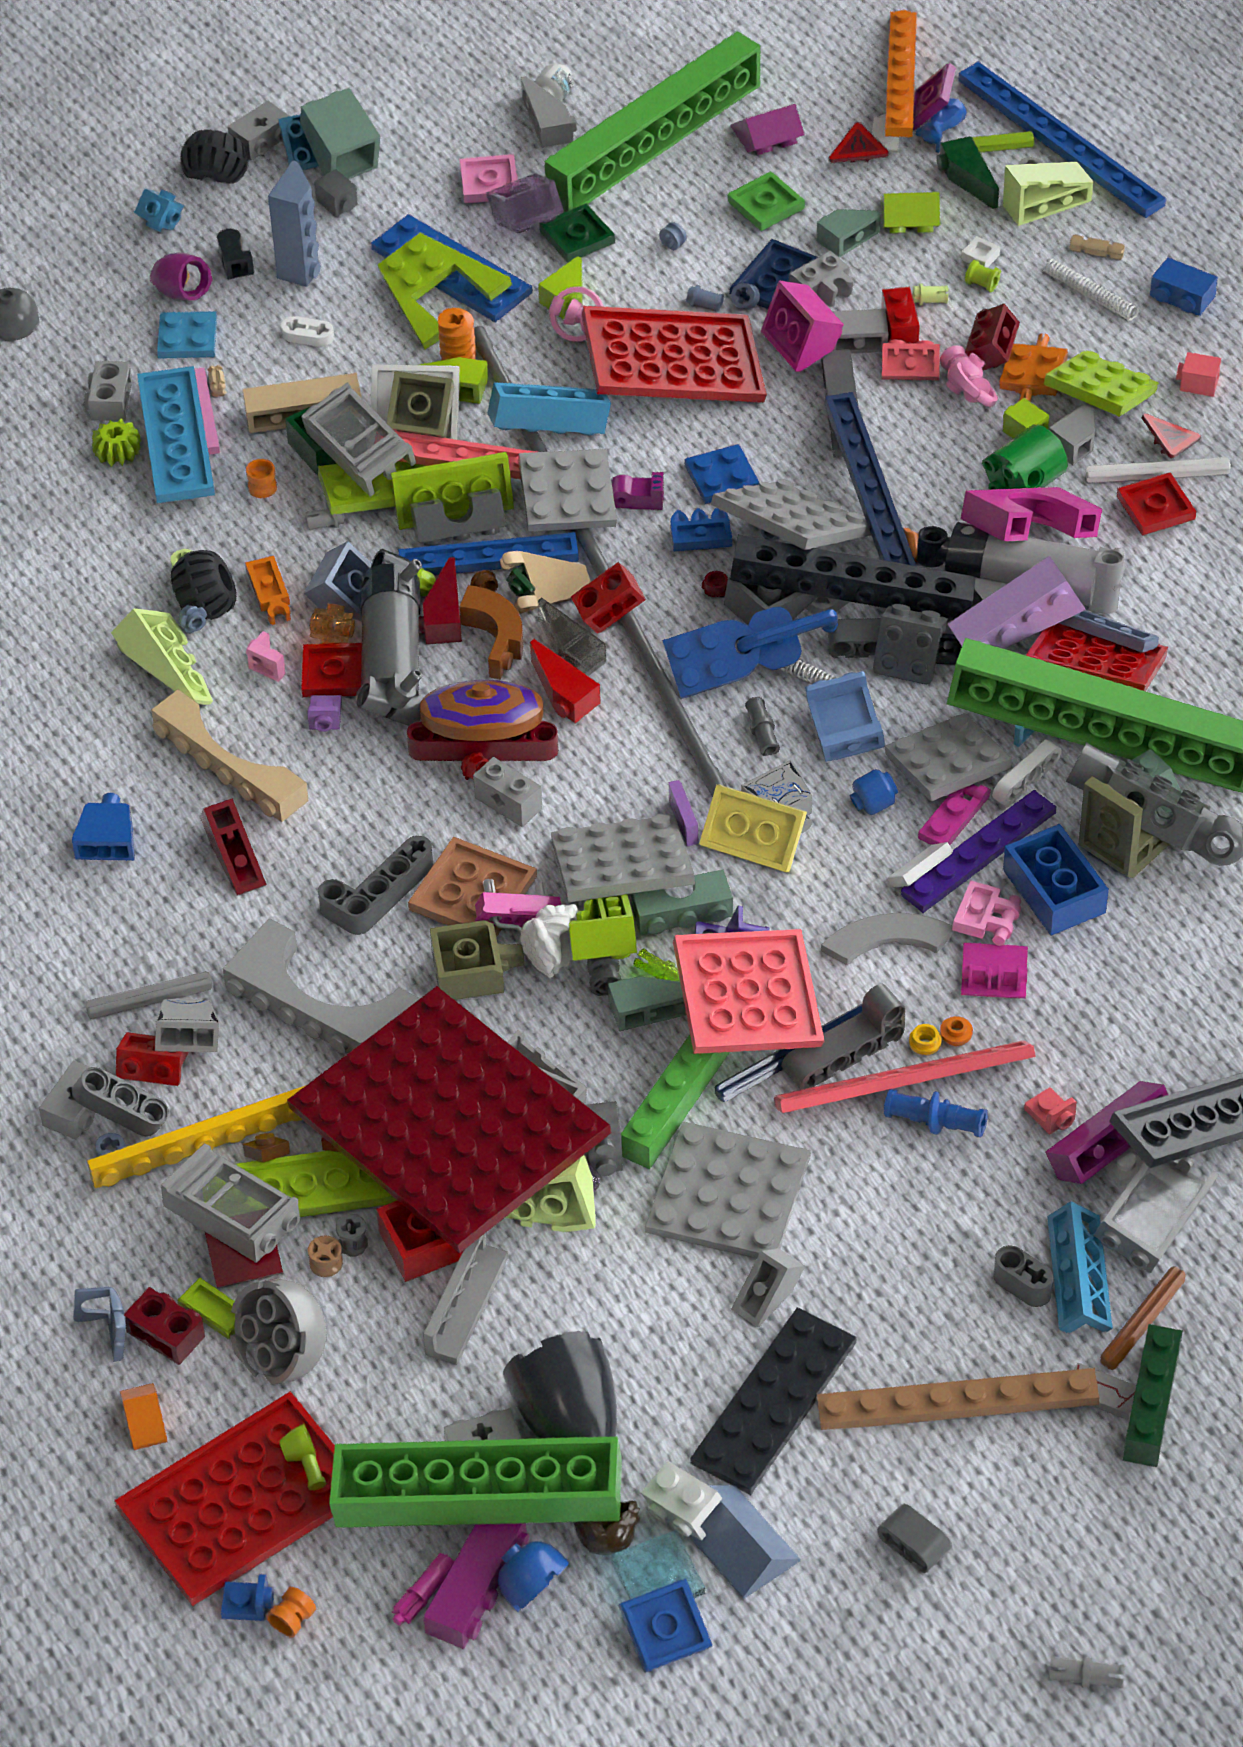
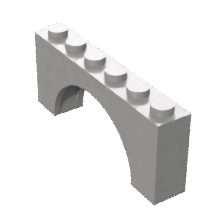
M270 918L223 967L225 987L232 995L236 997L243 996L252 1001L258 1009L273 1012L285 1024L291 1025L293 1023L311 1038H320L330 1043L331 1047L339 1053H349L420 999L400 987L384 999L362 1006H336L310 997L294 984L287 972L289 962L297 951L295 931Z

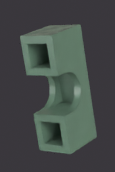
M724 869L694 875L695 885H693V893L684 898L672 897L664 889L631 893V907L640 935L648 933L660 934L668 929L678 927L690 928L698 921L721 922L728 917H732L733 896Z

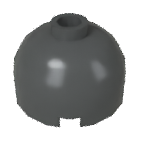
M9 287L0 289V338H3V341H14L31 335L34 332L33 329L40 322L38 308L34 299L26 291L19 288Z

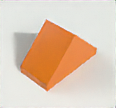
M154 1383L120 1391L133 1450L168 1442Z

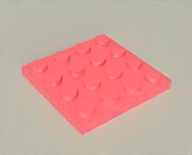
M801 929L675 935L673 946L694 1054L822 1047L824 1036Z

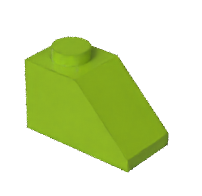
M577 256L538 284L539 304L549 310L554 296L570 287H583L582 258ZM575 292L563 298L565 301L559 313L560 318H565L567 309L574 298L583 304V293Z

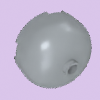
M286 1279L255 1282L246 1286L238 1294L231 1310L232 1313L236 1314L235 1334L230 1335L235 1355L252 1375L256 1377L259 1372L254 1370L247 1361L248 1342L270 1338L273 1342L259 1344L256 1347L255 1362L257 1366L263 1371L288 1367L281 1375L263 1374L271 1385L294 1381L309 1373L323 1354L327 1336L325 1317L313 1294L302 1285Z

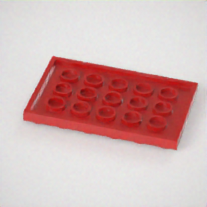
M583 305L581 316L597 394L765 402L767 393L748 315Z
M290 1391L115 1499V1507L189 1603L194 1606L223 1588L225 1582L234 1581L333 1518L330 1508V1493L335 1444ZM303 1424L314 1446L321 1475L326 1481V1485L318 1490L309 1489V1481L302 1461L287 1462L279 1442L292 1429Z

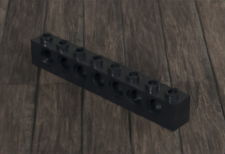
M739 534L737 536L730 575L731 581L881 608L902 604L916 612H937L940 614V617L948 618V620H954L971 609L976 579L974 576L811 548L804 550L794 544Z

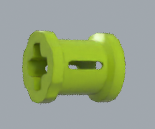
M973 260L967 268L965 283L969 285L975 283L986 287V290L992 293L1000 281L1001 269L996 267L991 269L980 265L979 261Z

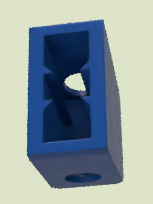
M106 793L102 796L101 803H87L84 805L72 837L75 860H135L130 805L120 803V796L115 793Z

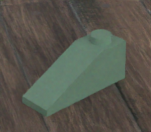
M638 976L620 979L608 984L609 1005L619 1032L686 1016L682 988L679 981Z

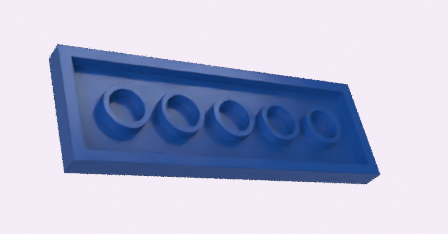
M407 214L371 242V250L387 258L421 232L509 276L512 286L492 301L484 296L457 270L435 286L437 289L495 323L533 293V287L410 214Z

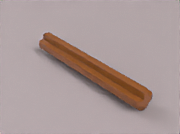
M1176 1266L1169 1268L1103 1351L1100 1363L1110 1370H1114L1119 1366L1146 1332L1148 1324L1153 1323L1183 1285L1186 1277L1183 1270Z

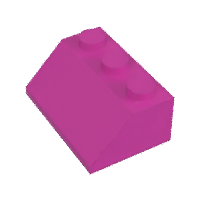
M779 281L762 325L761 333L795 371L801 372L835 349L836 343L842 335L844 324L809 285Z

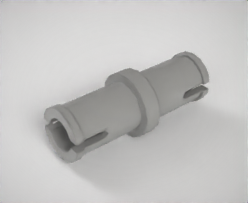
M1051 1657L1050 1667L1065 1668V1671L1050 1670V1681L1082 1683V1687L1090 1688V1684L1123 1689V1678L1109 1677V1674L1124 1675L1125 1665L1097 1663L1092 1662V1658H1084V1661Z

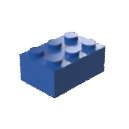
M1061 824L1005 846L1003 871L1050 936L1106 913L1109 888Z

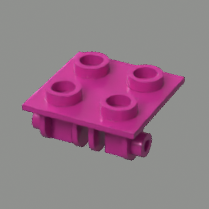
M964 943L961 995L1026 999L1028 946Z

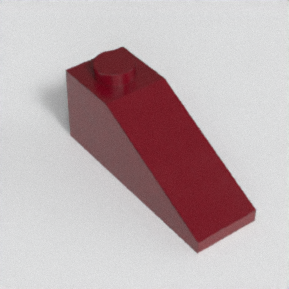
M455 557L448 558L423 602L424 616H419V634H425L426 645L462 642Z
M233 798L203 808L200 819L211 847L236 895L238 896L266 886V881Z

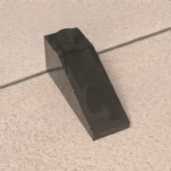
M540 598L537 601L538 620L554 653L587 676L606 663V643L545 599Z

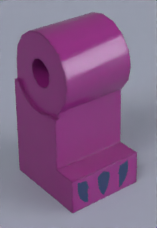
M652 472V478H632L622 474L611 479L615 508L663 510L664 472Z

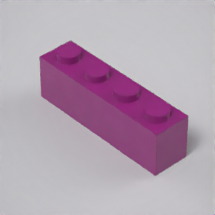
M1139 1081L1045 1151L1056 1177L1061 1181L1083 1184L1128 1150L1131 1146L1109 1122L1113 1112L1169 1095L1165 1085Z
M526 1523L475 1524L423 1616L425 1634L461 1649L465 1648L469 1639L475 1640L482 1627V1615L485 1610L491 1611L498 1598V1573L505 1564L501 1557L515 1543L523 1547L529 1542L530 1535L527 1533Z

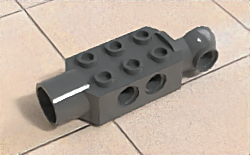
M1088 743L1085 744L1066 780L1067 783L1084 790V783L1093 776L1102 783L1110 785L1113 790L1127 799L1135 801L1138 806L1143 808L1142 830L1180 850L1193 851L1214 865H1231L1241 859L1243 856V825L1238 820L1230 816L1215 814L1210 811V806L1199 801L1200 797L1189 790L1184 789L1181 792L1173 788L1171 781L1160 775L1152 777L1143 772L1144 768L1134 761L1127 760V762H1124ZM1133 791L1140 792L1143 798L1136 797ZM1160 806H1166L1170 808L1172 812H1165L1161 809ZM1224 836L1228 839L1230 845L1227 848H1218L1213 843V838Z

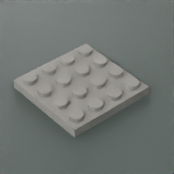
M777 479V482L771 483L761 482L760 485L756 486L745 485L740 489H727L725 492L714 493L711 501L712 506L804 550L871 536L870 525L864 520L863 515L840 509V504L833 501H823L817 498L816 493L797 489L794 487L793 482L785 479Z
M658 814L648 819L637 820L629 818L619 823H595L590 827H565L559 831L551 832L552 845L568 902L695 885L694 871L675 815Z
M682 1121L645 1226V1233L756 1259L762 1250L780 1249L811 1157V1150Z

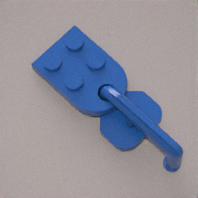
M772 607L755 613L748 626L740 621L724 620L662 641L680 697L683 699L740 681L748 677L758 664L770 670H778L795 664L802 653L798 635L818 628H822L827 633H832L837 629L838 618L836 611L828 609L793 621L786 609Z

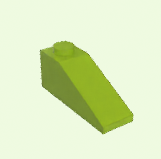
M457 357L419 364L459 366V401L480 404L488 382L487 361Z

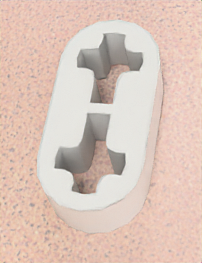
M291 316L284 319L281 323L283 339L288 342L325 347L334 341L333 326L327 321Z

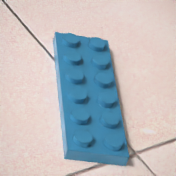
M194 366L138 373V384L157 503L214 496V483Z

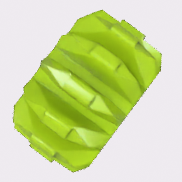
M122 418L118 422L109 420L108 424H99L98 430L93 431L92 450L100 460V463L108 461L112 467L115 462H119L123 466L125 460L133 462L135 455L140 454V433H138V429H135L132 422L124 423Z

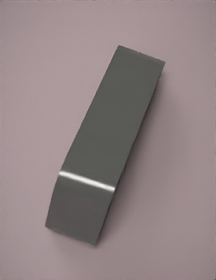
M417 835L408 838L356 889L337 879H330L321 883L318 887L321 914L349 933L360 935L368 932L433 867V854L430 840L424 836Z
M878 984L872 987L863 997L862 1013L823 1033L824 1043L822 1047L796 1048L783 1059L782 1069L800 1090L811 1088L836 1075L834 1072L838 1070L844 1071L862 1061L861 1057L865 1055L869 1057L889 1046L888 1043L892 1040L898 1041L905 1030L906 1010L904 1005L886 985Z

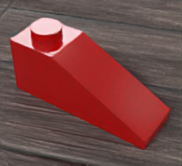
M536 639L530 641L531 662L555 712L560 717H567L572 722L577 723L601 703L600 684Z

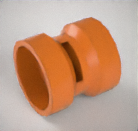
M256 459L246 466L248 491L253 497L268 498L277 490L275 466L270 460Z
M289 1587L281 1596L282 1602L279 1605H274L266 1614V1618L274 1629L289 1638H293L301 1629V1622L304 1619H309L316 1611V1605L306 1593L298 1588Z

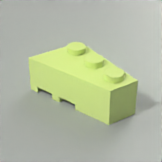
M1078 162L1005 165L1003 207L1016 224L1020 226L1091 202L1093 181Z

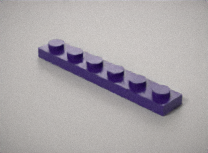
M1036 790L1031 791L956 847L946 859L911 885L904 886L901 889V896L922 913L926 912L1003 854L1006 845L1023 839L1056 814L1057 807Z

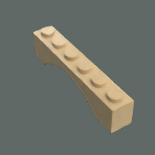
M179 689L151 709L152 726L159 737H167L181 753H188L194 757L201 768L205 770L209 768L216 773L218 779L223 784H231L245 800H252L258 804L262 812L268 817L274 816L283 822L309 801L307 783L286 767L252 763L236 757L217 744L204 727L199 704Z

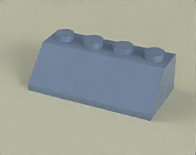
M292 160L268 195L277 279L308 287L312 279H316L321 271V264L318 262L319 243L316 241L317 222L314 220L313 212L315 201L312 199L311 186L299 163Z

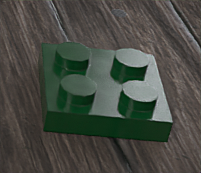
M587 203L539 223L540 233L567 263L577 256L580 258L615 243V234Z

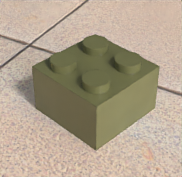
M394 371L386 423L394 431L447 438L455 387L453 379Z

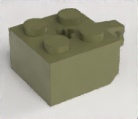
M486 920L430 928L431 950L437 985L454 1000L504 993L503 972L524 965L522 945L497 943L494 924Z

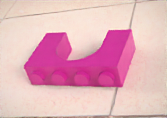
M1059 487L966 490L961 520L1002 541L1028 540L1031 522L1050 526L1073 538L1097 537L1102 508Z

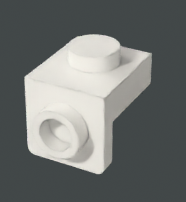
M886 114L874 117L872 135L889 152L898 153L900 137H885Z

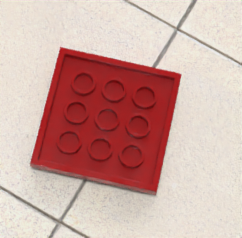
M1057 623L1041 632L1026 656L1147 691L1166 659L1168 647L1158 644L1157 648L1142 653Z

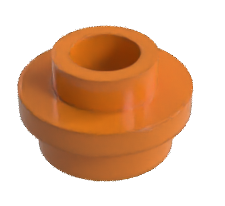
M949 1017L942 1022L940 1035L949 1045L961 1046L972 1038L973 1027L963 1017ZM952 1028H959V1029H961V1030L956 1031V1030H953Z

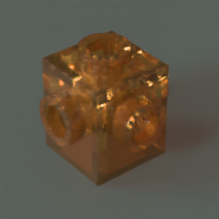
M327 603L326 608H315L309 624L311 630L310 638L320 639V644L348 643L349 638L353 637L355 631V621L352 620L354 613L344 612L345 606ZM336 620L335 629H333V622Z

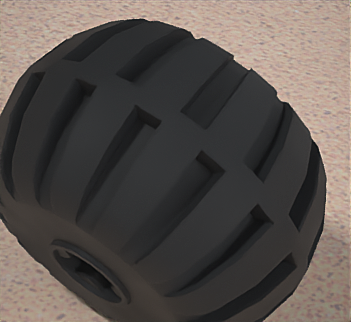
M205 129L194 132L185 141L180 153V164L187 178L202 181L205 177H209L217 183L233 184L244 176L248 167V156L243 143L236 137L222 131Z
M210 550L188 552L175 563L171 570L172 589L181 609L187 605L196 606L197 608L202 607L207 612L205 619L213 620L219 618L225 612H229L235 606V601L237 600L235 582L228 566L217 553Z

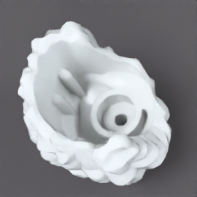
M574 904L568 906L558 905L556 907L547 905L538 911L536 918L527 921L521 929L520 942L523 945V952L537 970L549 978L553 977L554 974H558L562 967L569 966L570 960H573L569 923L577 921L576 914L579 911Z

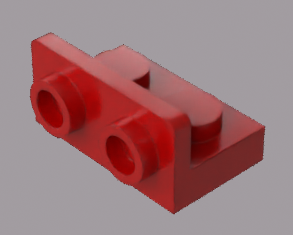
M126 1032L116 1048V1076L127 1080L178 1086L181 1082V1066L189 1052L155 1051L156 1036Z

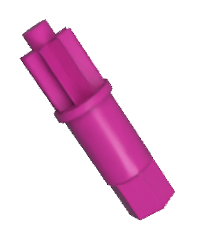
M439 1553L413 1586L406 1590V1593L393 1607L392 1613L395 1616L392 1620L395 1624L401 1625L404 1622L410 1624L421 1609L427 1605L428 1599L443 1583L454 1563L447 1554Z

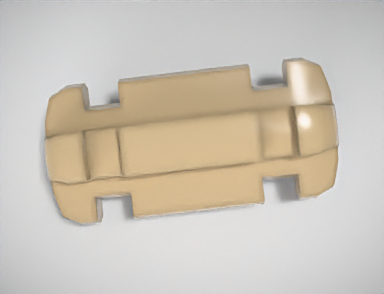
M211 365L207 369L209 371V384L213 397L226 394L223 367L220 365Z

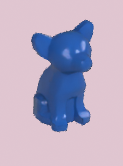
M949 98V103L930 118V122H926L923 126L917 128L916 136L922 137L929 144H935L936 153H940L942 132L957 126L966 118L967 111L964 104L958 99Z

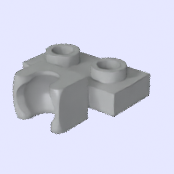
M832 251L796 269L789 275V282L809 285L815 293L818 292L820 299L830 307L835 305L834 298L837 293L844 297H849L853 290V279L848 276L850 267Z

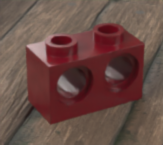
M148 1287L124 1313L126 1332L178 1365L205 1338L203 1319L195 1310L190 1308L186 1310L178 1305L169 1294L165 1292L159 1293L151 1287Z

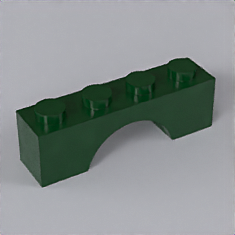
M1148 1324L1125 1439L1123 1461L1158 1467L1183 1330Z

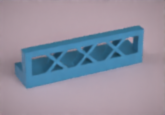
M1070 1201L1047 1216L1059 1330L1065 1333H1072L1081 1326L1088 1324L1102 1332H1108L1113 1329L1104 1248L1101 1241L1093 1236L1101 1224L1100 1215ZM1082 1220L1089 1224V1232L1083 1225ZM1085 1246L1092 1255L1093 1261L1086 1253ZM1088 1274H1089V1276L1091 1277V1279L1093 1280V1282L1095 1283L1096 1290H1095V1288L1093 1287V1285L1091 1284V1282L1089 1281ZM1092 1304L1098 1311L1099 1316L1092 1313Z

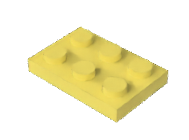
M716 784L699 845L783 872H789L807 812Z

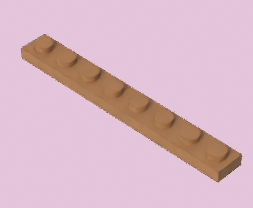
M1095 1368L824 1393L817 1394L820 1427L821 1430L1093 1406L1099 1405V1392Z

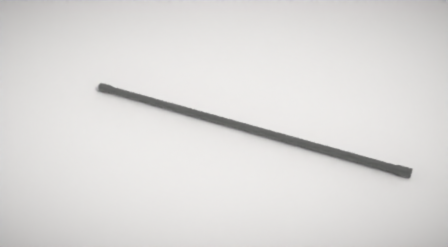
M474 327L475 348L483 360L487 361V368L494 381L497 383H512L484 327ZM520 429L531 451L548 452L538 432ZM589 528L573 529L596 575H601L610 567ZM631 610L620 620L697 764L709 793L713 797L716 784L726 787L727 785L718 768L713 764L635 614Z

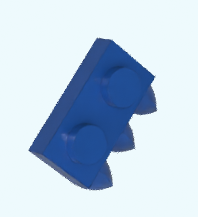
M697 508L692 513L691 521L680 510H676L673 513L670 521L673 552L732 547V533L727 512L715 508L711 514V519H709L703 510Z

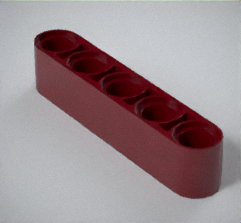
M421 721L411 724L407 729L409 755L418 761H463L465 756L473 752L482 753L483 757L488 761L492 757L500 761H548L555 758L559 751L557 727L553 723L541 721L535 728L521 735L490 741H467L444 737L428 730Z

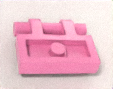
M970 880L954 918L952 931L983 939L986 931L993 932V943L1002 946L1006 939L1011 937L1014 929L1012 923L1018 919L1021 912V898L1017 895H1011L1009 900L1000 898V888ZM995 912L1001 914L1002 917L998 918L992 915Z

